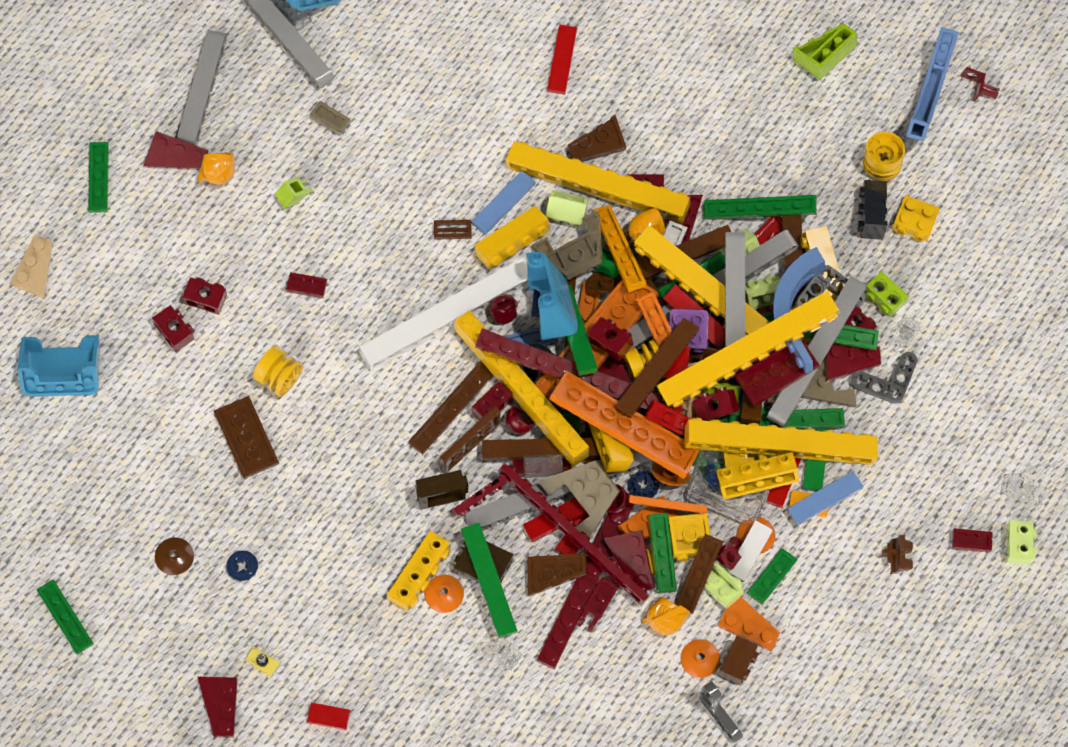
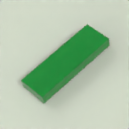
M782 548L751 586L747 594L763 605L798 559Z

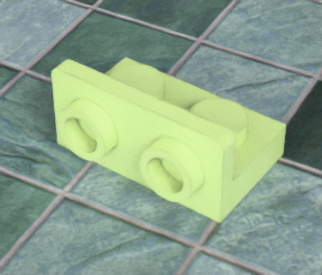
M715 561L704 589L727 609L744 594L743 583L738 577L731 576L725 565H719Z

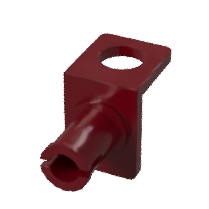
M966 67L961 72V77L977 82L972 101L975 102L981 94L993 99L997 98L1000 88L985 84V73ZM967 73H973L976 76H970Z
M735 536L731 537L727 544L722 545L717 560L720 564L726 565L729 570H733L742 558L737 551L741 546V540Z

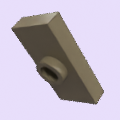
M321 101L318 102L309 114L310 118L340 136L351 122L350 118Z

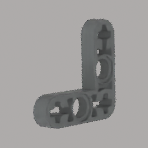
M825 265V271L829 272V277L824 278L823 272L813 277L796 299L795 307L801 306V301H804L808 296L811 297L809 299L811 300L824 293L827 288L839 296L841 291L837 289L836 283L842 281L846 284L848 279L833 267ZM834 277H837V279L834 280L833 283L831 284L830 282L832 281V279H833ZM812 284L819 286L820 292L818 294L811 292L810 287ZM863 292L862 296H861L860 299H859L860 301L857 302V304H856L855 307H858V306H860L862 303H864V301H865V293H864V292Z
M912 352L903 353L891 382L859 371L852 375L851 386L856 390L890 403H900L904 398L917 364V357ZM911 358L912 363L909 364L907 370L904 369L905 360ZM904 374L907 377V381H898L897 375ZM862 377L863 382L857 384L856 379ZM868 380H871L869 388H866V383H868ZM878 383L882 386L883 390L876 392L873 390L872 385ZM886 387H889V392H887V395H884ZM898 391L899 396L894 398L892 393Z
M710 681L702 687L699 699L712 717L719 721L717 723L731 741L735 743L743 737V734L719 704L721 692Z

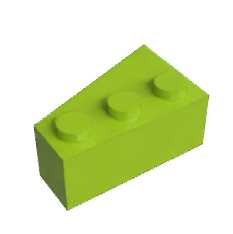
M843 23L824 32L822 36L816 39L808 40V43L800 47H793V60L821 80L857 46V32Z

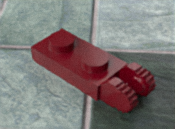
M602 576L583 608V613L577 625L581 627L587 615H591L594 619L589 624L587 631L592 633L598 620H601L619 589V585Z

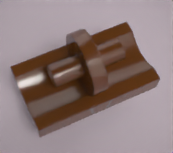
M898 535V538L891 539V543H887V549L882 550V556L887 557V563H891V574L909 571L913 568L912 559L905 558V553L909 554L912 552L913 542L905 540V535Z

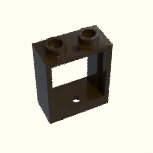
M461 470L415 480L420 510L466 500V493H469L467 476H463Z

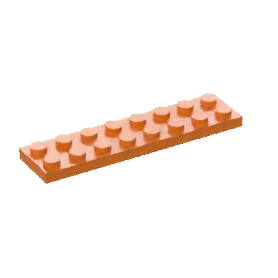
M622 279L585 323L586 333L591 330L600 317L606 320L611 319L621 330L624 328L630 331L643 315L636 299L653 291L656 297H658V292L648 285L645 288L628 292ZM610 336L608 339H614L616 336ZM590 342L597 367L599 368L609 354ZM568 344L558 357L574 362ZM545 374L535 385L549 400L561 379ZM554 403L555 405H557V406L560 407L561 409H563V410L565 409V408L559 406L558 404Z
M567 370L549 400L683 479L686 477L700 449L684 448V439L638 412L632 418L616 408L618 400Z

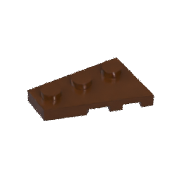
M614 115L604 124L601 123L596 126V129L588 134L585 133L568 144L567 148L571 159L575 158L583 162L626 150V144L616 115Z
M584 553L527 557L528 596H533L587 575V555Z

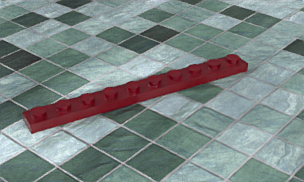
M483 328L475 345V348L561 379L567 370L618 401L632 385L629 382L599 371L579 376L575 362ZM652 391L639 409L647 411L653 399L661 403L663 396Z
M504 463L500 467L498 473L500 476L504 474L508 479L507 482L639 605L642 606L649 597L647 590L633 582V578L628 572L620 570L618 563L614 559L606 557L600 546L593 545L586 533L583 531L579 532L572 520L569 518L565 519L557 506H551L546 501L547 498L543 493L536 492L532 488L533 486L526 478L522 479L512 465L508 466Z
M627 502L626 507L619 513H608L593 544L600 546L606 557L609 558L612 552L604 538L621 534L618 527L628 520L635 504ZM588 556L587 575L576 579L537 659V662L554 670L582 615L583 608L603 571Z

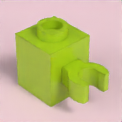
M299 177L285 181L275 192L284 209L298 204L304 196H307L312 191V188H305L306 180L301 181Z

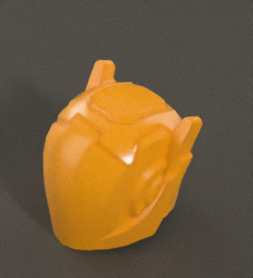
M233 152L203 155L200 174L197 179L198 182L201 183L203 179L216 185L229 182L235 172Z
M651 208L632 218L626 235L630 236L633 242L636 241L648 225L662 236L666 231L665 225L658 209Z
M659 597L650 605L646 612L647 617L643 618L642 622H648L650 627L661 635H671L680 630L684 625L690 611L681 605H675L664 597Z

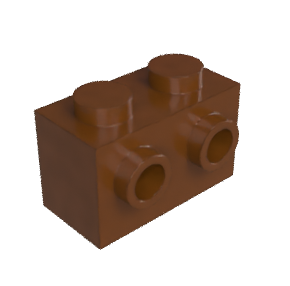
M736 635L718 675L738 685L741 684L742 680L746 681L751 672L748 667L750 663H755L759 655L756 652L758 645Z

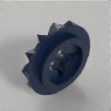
M707 461V466H704L709 488H712L713 492L719 491L720 486L715 465L712 461Z
M639 470L632 474L629 479V492L634 496L653 498L659 490V480L648 470ZM644 478H646V484L649 487L646 486L643 492H641V485L638 483H642Z
M237 551L227 561L229 575L240 582L249 581L250 578L256 575L258 570L257 558L249 551ZM247 561L246 567L248 570L242 569L238 572L239 565L236 562L243 564Z

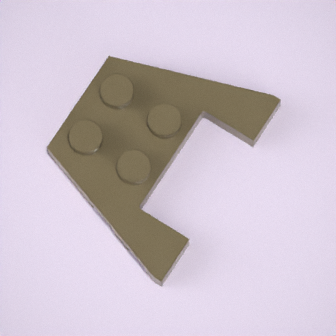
M597 210L582 218L588 232L553 250L547 237L532 244L534 250L544 253L568 280L602 263L600 215Z
M824 360L801 397L809 400L831 402L837 405H847L849 407H856L857 405L854 389L834 391L832 380L826 382Z
M596 460L539 481V484L549 496L566 484L590 515L575 527L579 532L583 531L589 538L620 492Z

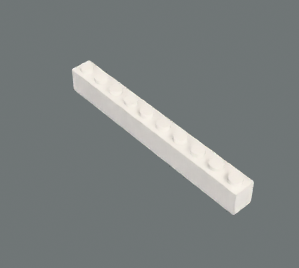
M522 257L521 259L516 258L512 260L508 266L497 268L488 277L483 276L479 278L475 284L464 286L455 295L450 294L444 298V301L438 304H431L422 313L417 312L413 314L411 319L405 322H398L389 331L384 330L380 332L378 337L372 340H365L359 346V351L370 371L379 368L455 326L454 320L470 310L475 315L488 308L494 297L501 294L512 295L528 286L526 259Z

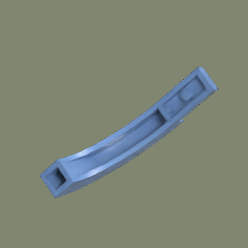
M944 27L940 29L926 78L906 134L907 137L925 141L956 44L958 31Z
M817 247L796 259L781 277L774 297V320L790 312L792 302L801 287L810 279L825 271V260ZM801 340L787 342L789 351L791 353L794 352L796 355L795 359L799 368H803L805 373L813 371V361Z

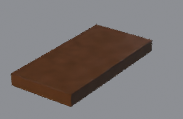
M249 396L213 410L243 479L279 464Z
M496 406L439 457L440 470L443 473H448L500 425V410Z

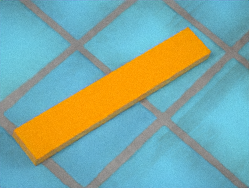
M611 205L593 209V212L597 210L600 215L601 233L628 292L647 287L644 276Z

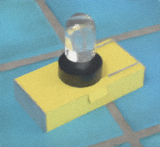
M254 646L245 658L246 662L271 678L281 666V663Z

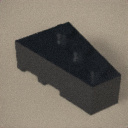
M864 180L863 185L859 186L858 197L862 198V202L858 204V215H861V221L858 220L857 232H861L860 238L883 240L888 226V221H885L887 214V181Z

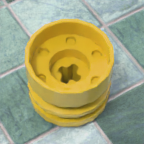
M879 132L868 139L863 166L871 178L878 181H889L900 173L905 155V145L902 139L890 132Z
M654 340L648 341L650 350L643 343L641 344V354L633 347L624 356L633 382L659 350Z
M273 346L260 359L254 370L253 379L263 386L269 384L271 392L275 391L278 397H283L299 379L303 370V364L296 361L293 357L287 359L285 351L278 346Z

